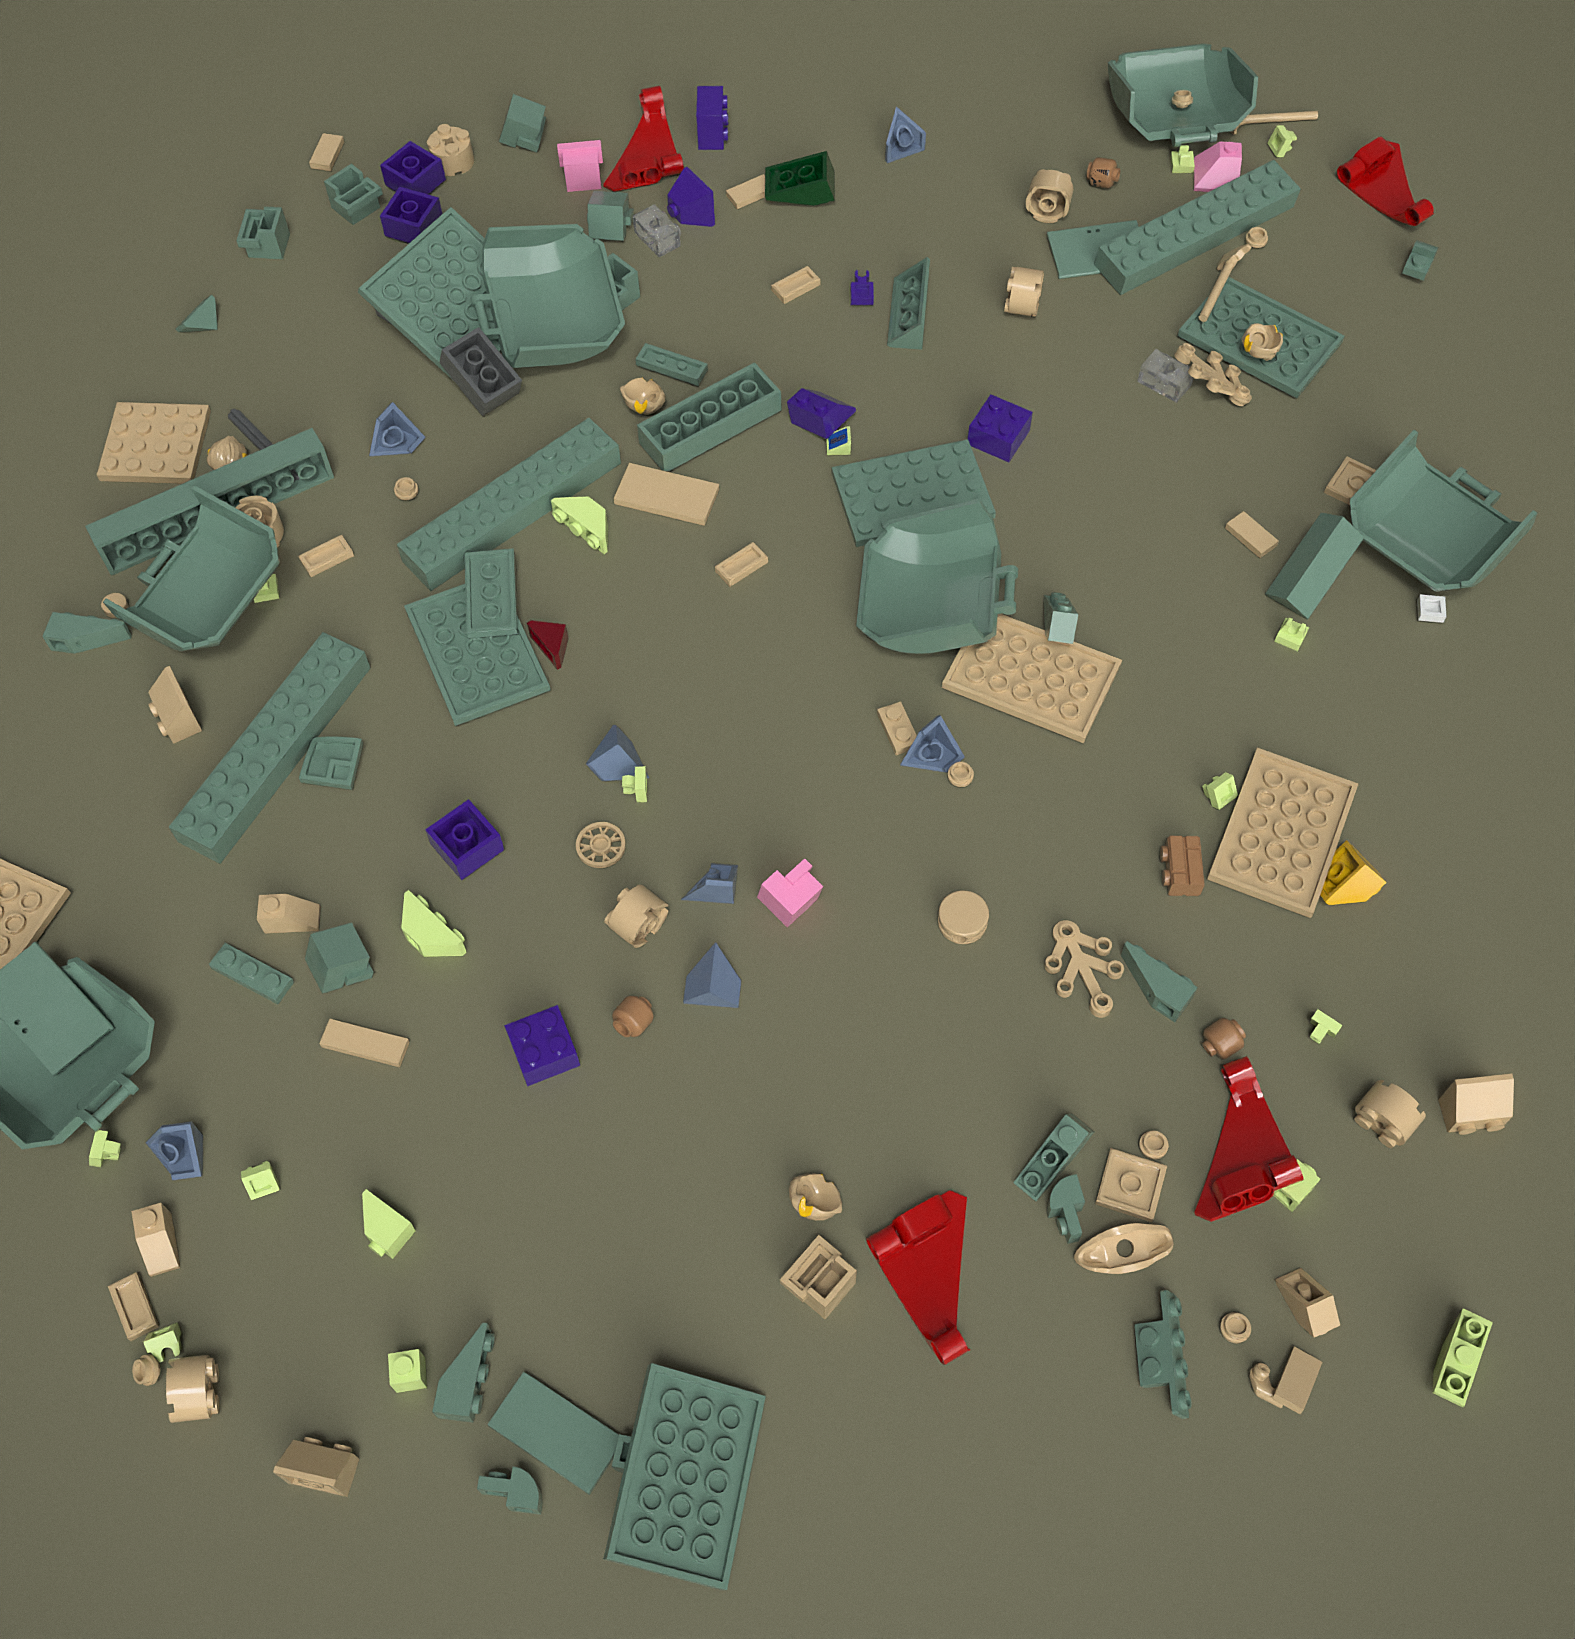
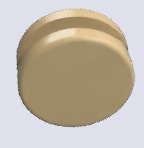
M961 890L952 892L943 899L939 907L938 927L945 938L957 944H970L979 940L984 935L989 920V909L982 897L974 892Z

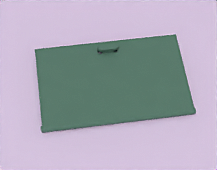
M1137 220L1047 232V239L1058 278L1064 279L1101 274L1094 265L1099 247L1138 228Z
M33 942L31 946L0 969V1017L53 1076L114 1028L37 942Z

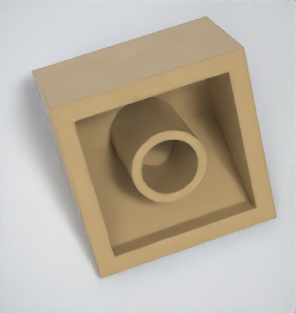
M171 667L164 668L148 692L152 700L148 705L154 717L159 716L161 719L160 722H157V725L162 735H169L174 744L201 732L202 729Z
M1512 1073L1454 1080L1438 1100L1447 1132H1458L1460 1135L1475 1132L1476 1129L1486 1128L1489 1132L1503 1129L1504 1125L1513 1117L1514 1078Z
M305 1437L303 1442L293 1440L274 1467L273 1473L288 1484L348 1497L359 1458L351 1453L352 1448L334 1444L333 1449L322 1446V1441Z

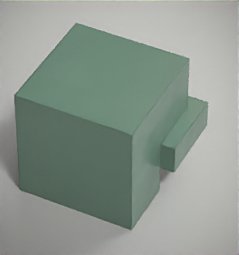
M513 94L499 142L514 148L518 145L537 153L546 117L543 116L546 106Z
M353 164L348 165L324 181L331 208L352 225H355L380 208L378 197L383 195L381 187L368 177L364 179L363 173Z
M593 191L588 202L587 213L589 237L592 239L624 241L626 225L631 226L634 218V209L629 208L628 193Z
M264 206V210H245L236 241L239 248L246 249L249 258H284L290 232L282 207Z
M612 253L608 256V261L621 309L624 310L640 298L638 271Z
M352 923L310 934L305 961L322 994L343 988L344 982L348 986L371 979L374 973L368 962L370 957Z

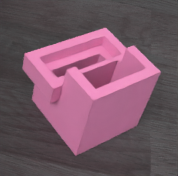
M601 141L557 144L560 167H564L567 192L602 189L599 163H603Z
M806 859L802 860L785 877L778 870L762 883L757 896L786 927H789L818 900L823 888L810 874L812 865Z

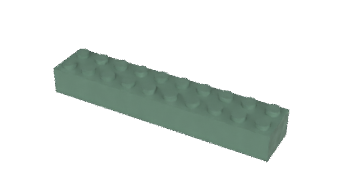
M1272 160L1100 246L1094 265L1119 295H1122L1293 208L1301 188L1275 160Z
M587 418L399 542L397 547L402 562L430 591L434 590L465 569V552L495 549L552 510L551 500L553 498L572 497L620 465L619 445L590 418Z
M310 428L97 520L85 527L112 576L157 556L164 548L162 545L166 539L179 546L183 543L197 524L201 505L191 490L193 485L236 507L240 504L239 501L249 496H263L267 498V501L276 504L333 479L334 475L324 446L313 428ZM291 469L296 471L300 478L299 480L294 482V477L290 472Z
M322 632L171 823L169 829L177 842L219 864L222 863L308 751L313 738L321 734L371 669L364 651Z

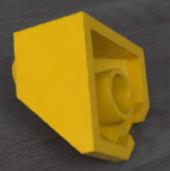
M1346 840L1334 853L1320 896L1328 905L1365 902L1377 894L1381 887L1386 884V881L1362 854Z

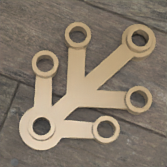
M1184 343L1179 346L1174 354L1175 358L1187 365L1191 361L1193 362L1188 370L1189 375L1196 379L1208 380L1206 387L1210 391L1229 395L1228 397L1231 402L1238 406H1244L1252 399L1250 390L1246 386L1241 385L1238 379L1241 370L1237 366L1229 365L1224 374L1220 365L1223 359L1220 353L1216 351L1210 352L1207 357V361L1211 364L1209 366L1195 355L1196 350L1192 345Z
M1063 920L1058 922L1053 929V938L1057 943L1052 955L1046 958L1045 970L1050 974H1056L1060 971L1062 966L1061 958L1066 948L1072 958L1063 979L1057 983V994L1063 998H1067L1072 994L1073 982L1079 971L1092 997L1089 1004L1090 1012L1099 1018L1108 1016L1112 1010L1113 1001L1109 995L1102 993L1090 968L1107 974L1111 979H1119L1123 974L1124 966L1120 961L1114 960L1109 963L1083 953L1079 945L1094 949L1100 956H1106L1111 951L1112 942L1106 937L1095 939L1080 933L1079 927L1072 921ZM1063 930H1068V931H1070L1072 934H1070V935H1065V934H1063L1062 931H1063ZM1099 944L1107 945L1108 949H1101ZM1053 961L1056 962L1058 966L1054 968L1051 967L1048 963ZM1117 967L1120 972L1114 973L1110 968ZM1066 985L1070 990L1063 991L1060 986ZM1103 1000L1107 1005L1100 1006L1097 1001Z

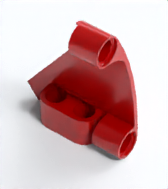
M660 86L641 89L639 98L643 115L628 146L603 183V187L612 191H619L657 183L662 177L681 174L684 169L682 156L676 152L668 126Z
M1380 136L1360 148L1352 159L1337 168L1338 179L1348 189L1376 210L1399 222L1417 226L1434 215V208L1429 200L1421 199L1416 203L1414 202L1398 143L1386 141Z
M1247 1056L1224 1064L1223 1069H1221L1231 1097L1212 1165L1194 1211L1196 1216L1210 1222L1264 1203L1273 1197L1274 1191L1304 1180L1295 1156L1291 1155L1265 1101L1254 1069Z
M951 1190L942 1195L933 1196L895 1218L892 1224L866 1238L873 1256L899 1300L943 1365L970 1351L962 1335L957 1330L958 1296L967 1197Z

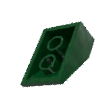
M827 151L765 167V199L768 201L812 206L834 201L835 170Z

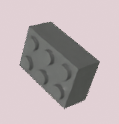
M479 327L441 350L439 363L482 416L519 394L522 379Z

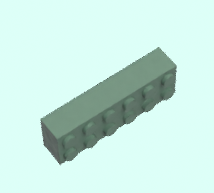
M754 362L637 424L639 444L662 471L669 472L781 411V391Z

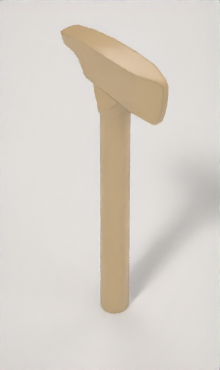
M1318 111L1248 115L1230 132L1235 135L1239 126L1251 123L1317 120Z
M1249 244L1229 251L1219 260L1216 269L1222 271L1199 315L1200 321H1207L1237 261L1251 250Z

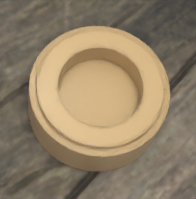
M120 593L107 595L101 603L104 613L110 618L117 617L103 603L106 598L124 609L129 608L126 598Z

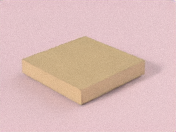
M1347 456L1326 486L1324 493L1350 505V499L1376 470Z
M1111 1148L1095 1204L1152 1222L1167 1166Z

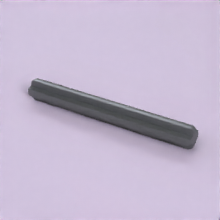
M230 410L228 419L259 450L273 445L240 410ZM291 469L290 472L293 475L295 482V480H299L300 478L297 475L296 471L294 469Z

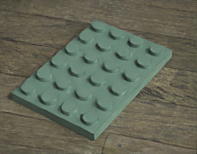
M1228 277L1207 321H1200L1199 315L1208 297L1178 332L1180 338L1209 353L1211 351L1220 353L1223 357L1222 360L1237 366L1295 398L1300 396L1343 343L1345 337L1339 332ZM1251 324L1275 325L1278 333L1283 334V344L1272 360L1266 361L1255 358L1245 351L1242 337Z
M969 440L832 467V476L856 547L865 546L870 539L875 541L885 531L883 526L889 520L976 499L982 501L992 518H995L996 515Z
M465 584L404 606L455 726L550 691V685L518 616V634L467 638Z
M648 1364L606 1544L604 1560L722 1591L727 1590L766 1396L657 1364Z

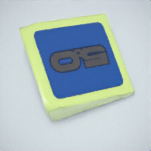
M850 426L836 430L826 439L827 455H851Z

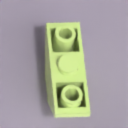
M589 496L562 497L551 500L552 515L557 522L568 526L574 535L585 539L591 548L598 549L603 554L608 552V523L606 510Z
M409 890L404 893L401 929L406 940L424 957L463 956L467 953L463 944L465 939L458 930L454 928L451 931L446 926L447 922L440 913L436 911L433 914L428 909L429 904L422 896L418 895L415 897Z
M1464 1308L1460 1311L1443 1343L1433 1371L1434 1394L1458 1406H1465L1493 1322Z

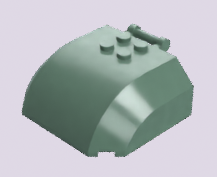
M1204 43L1126 52L1119 55L1117 62H1115L1116 60L1108 62L1109 82L1116 105L1127 120L1149 141L1171 139L1173 147L1201 141L1216 142L1217 133L1233 131L1256 107L1258 76L1229 47H1223L1222 51L1211 50V44ZM1178 90L1190 91L1193 103L1186 108H1177L1172 103L1174 92Z
M578 224L489 227L482 245L483 280L487 294H476L471 297L472 306L476 309L480 329L490 341L493 339L499 340L502 356L513 368L563 365L585 360L606 350L625 325L604 243L597 238L593 240L583 233L584 229ZM484 305H490L495 328L489 327Z
M1413 430L1350 499L1352 526L1364 536V542L1433 591L1439 592L1473 587L1486 578L1534 525L1537 512L1533 510L1523 522L1512 521L1491 507L1501 497L1502 494L1497 490L1492 491L1467 474V470L1463 467H1459L1449 478L1428 464L1416 447L1418 432ZM1461 481L1486 499L1484 501L1458 483Z
M195 485L192 486L191 490L201 504L197 524L180 546L166 539L162 545L164 548L147 570L139 574L138 580L149 586L134 606L127 609L122 608L107 598L103 601L115 617L154 640L178 651L220 645L280 564L275 533L271 527ZM173 554V556L166 563V565L156 576V578H153L156 575V573L160 570V568L163 566V564L166 562V560L170 557V555Z
M980 499L889 520L883 526L885 531L875 541L870 539L865 544L856 626L880 646L899 652L924 654L985 643L996 636L998 614L1012 615L1016 612L1014 594L1018 568L1014 565L1001 567V549L994 520ZM1000 579H1005L1004 601H999Z
M78 957L68 959V965L60 968L114 1028L59 1073L53 1076L0 1017V1130L22 1150L62 1144L83 1122L97 1132L102 1127L101 1123L130 1094L133 1096L139 1090L129 1078L149 1059L155 1021L133 997Z

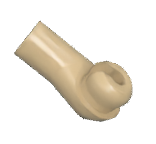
M1263 1363L1256 1364L1249 1374L1254 1393L1257 1397L1282 1408V1404L1272 1399L1276 1388L1271 1386L1269 1367Z

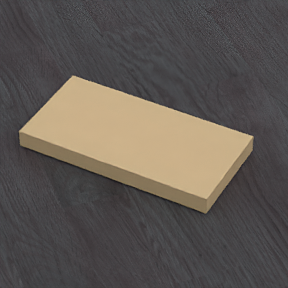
M629 463L614 496V504L705 526L720 488L717 483Z

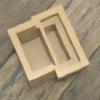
M818 1235L780 1279V1284L800 1301L805 1302L822 1318L826 1319L856 1284L857 1270L841 1258L842 1254Z

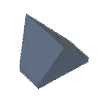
M897 107L886 142L885 161L887 163L925 150L926 132Z
M392 402L376 419L369 456L410 454L423 441L425 436Z
M938 715L919 731L900 765L947 773L953 764L960 762L965 756L944 720Z
M617 725L611 727L586 763L601 781L622 780V776L625 775L635 777V767L643 766L633 743Z
M711 863L709 871L681 900L734 904L738 865Z
M716 942L687 975L683 1002L684 1004L739 1008L741 979Z
M192 1122L162 1125L146 1142L148 1147L169 1171L172 1180L202 1176L203 1135Z

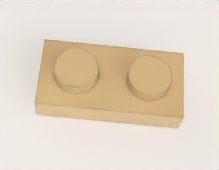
M898 702L877 709V716L895 755L908 752L917 735L902 703Z

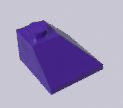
M688 167L684 168L667 195L668 213L681 224L712 227L715 225L713 191Z

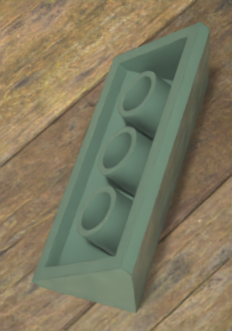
M928 257L894 278L887 342L889 347L922 350L930 259Z
M1320 513L1265 595L1308 620L1357 550L1364 536L1344 517Z

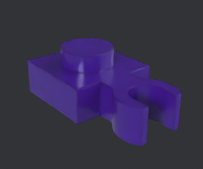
M856 270L855 282H851V305H873V282H869V271L866 270V276L860 277L858 276V270Z

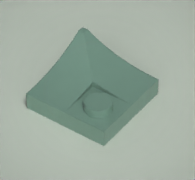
M335 736L313 738L299 776L300 782L352 790L363 747L362 739Z

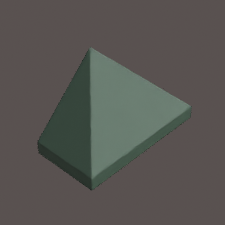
M211 294L204 299L175 329L178 332L218 330L215 297Z

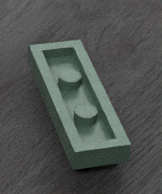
M647 343L644 344L635 359L637 366L699 386L708 371L707 363Z
M224 943L209 963L212 970L276 1004L281 1002L294 984L291 977L227 943Z

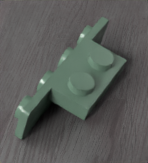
M1161 1290L1163 1320L1135 1324L1140 1386L1151 1388L1169 1385L1172 1414L1186 1419L1189 1418L1188 1409H1191L1192 1402L1190 1393L1186 1390L1185 1378L1188 1377V1366L1185 1359H1183L1182 1347L1185 1346V1336L1180 1328L1179 1316L1182 1315V1306L1175 1294L1168 1290Z

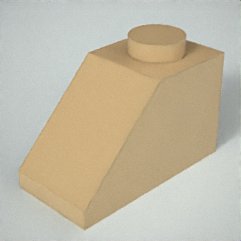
M289 894L259 895L257 921L265 934L319 931L321 906L320 904Z
M162 1203L131 1211L135 1238L149 1276L152 1277L179 1269L180 1263L171 1212Z
M1302 1268L1275 1279L1276 1285L1296 1321L1311 1336L1317 1337L1326 1334L1328 1331L1340 1326L1333 1295Z

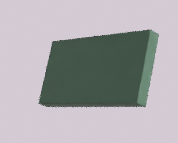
M514 548L465 552L467 638L518 634Z
M525 1372L519 1377L487 1424L491 1429L588 1495L591 1494L613 1460L619 1436Z

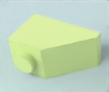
M366 1189L362 1193L364 1233L371 1242L368 1247L380 1257L385 1253L393 1259L416 1230L411 1222Z

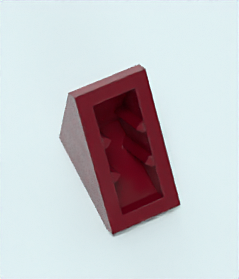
M533 620L527 622L531 639L557 670L560 669L569 639L566 624Z

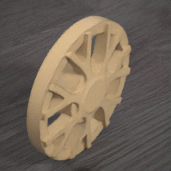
M596 822L586 826L576 839V851L583 863L594 868H606L614 865L622 858L626 848L625 837L622 831L617 826L607 822ZM599 828L601 834L593 836L591 830ZM609 829L615 832L611 838L606 835ZM582 839H589L590 845L582 844ZM621 841L620 847H612L611 843ZM591 850L592 854L588 857L582 854L585 851ZM610 851L616 854L612 859L607 856ZM596 856H603L602 862H594Z

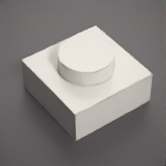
M1420 594L1417 599L1418 621L1444 623L1446 619L1445 597Z

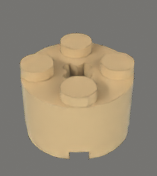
M448 124L439 125L438 130L433 132L427 140L429 152L442 160L445 176H455L457 172L462 171L463 174L469 171L474 164V154L468 131L459 127H450Z
M1042 169L1037 172L1031 181L1026 198V209L1028 212L1030 210L1033 218L1043 223H1054L1067 215L1073 195V184L1070 175L1056 170Z
M1012 266L1011 276L1007 285V292L1009 293L1008 298H1006L1004 312L1036 317L1043 285V270Z
M249 496L239 501L240 504L235 508L271 527L274 530L278 548L284 534V527L273 502L267 501V498L263 496Z
M637 885L631 890L625 888L617 897L619 903L606 916L604 923L634 948H639L648 942L645 939L648 933L652 932L655 934L664 923L669 911L665 908L668 907V904L644 885Z
M1377 1080L1355 1107L1357 1116L1354 1120L1365 1130L1371 1128L1380 1135L1378 1137L1379 1141L1392 1149L1395 1145L1401 1146L1406 1143L1423 1122L1426 1114L1424 1111L1421 1114L1416 1108L1419 1103L1405 1090L1393 1083L1387 1087L1382 1085L1384 1080Z
M209 1355L169 1359L168 1363L172 1368H167L166 1398L167 1404H174V1413H168L170 1422L209 1419L212 1417V1414H218L219 1397L215 1395L213 1383L219 1381L218 1364L214 1363V1358H210Z

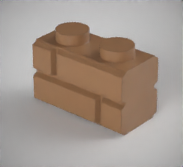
M1167 837L1165 846L1160 848V860L1166 864V870L1162 872V884L1168 887V895H1201L1204 888L1200 837Z

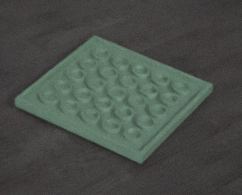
M452 207L358 289V293L448 376L449 374L439 363L441 350L474 329L480 328L476 309L472 306L471 297L476 294H487L483 280L482 245L485 238ZM484 305L489 327L495 328L490 305ZM493 339L491 341L492 344L501 352L499 340Z

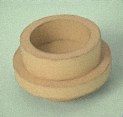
M1188 90L1174 92L1172 103L1177 108L1188 107V105L1193 103L1191 92Z
M1261 227L1252 228L1246 234V243L1253 248L1264 247L1268 241L1266 230Z
M401 478L395 484V495L401 500L413 499L418 494V485L411 478Z
M956 762L948 770V780L954 786L965 787L973 781V769L965 762Z
M1148 1131L1140 1138L1139 1148L1145 1157L1156 1160L1165 1156L1169 1144L1167 1138L1161 1132Z
M1231 1312L1221 1320L1220 1331L1227 1341L1238 1344L1246 1341L1250 1336L1251 1324L1243 1314Z
M151 1354L141 1356L140 1359L134 1362L132 1368L136 1383L145 1386L155 1384L161 1371L158 1360Z

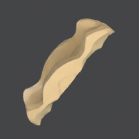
M1140 1223L1121 1225L1106 1230L1084 1243L1075 1252L1074 1260L1081 1267L1094 1272L1109 1274L1134 1272L1144 1269L1167 1256L1173 1249V1237L1170 1230L1162 1225ZM1123 1239L1129 1240L1132 1244V1252L1127 1257L1120 1256L1116 1249L1118 1242Z

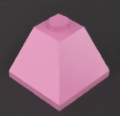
M1218 142L1194 157V191L1210 192L1240 177L1242 161L1241 143Z

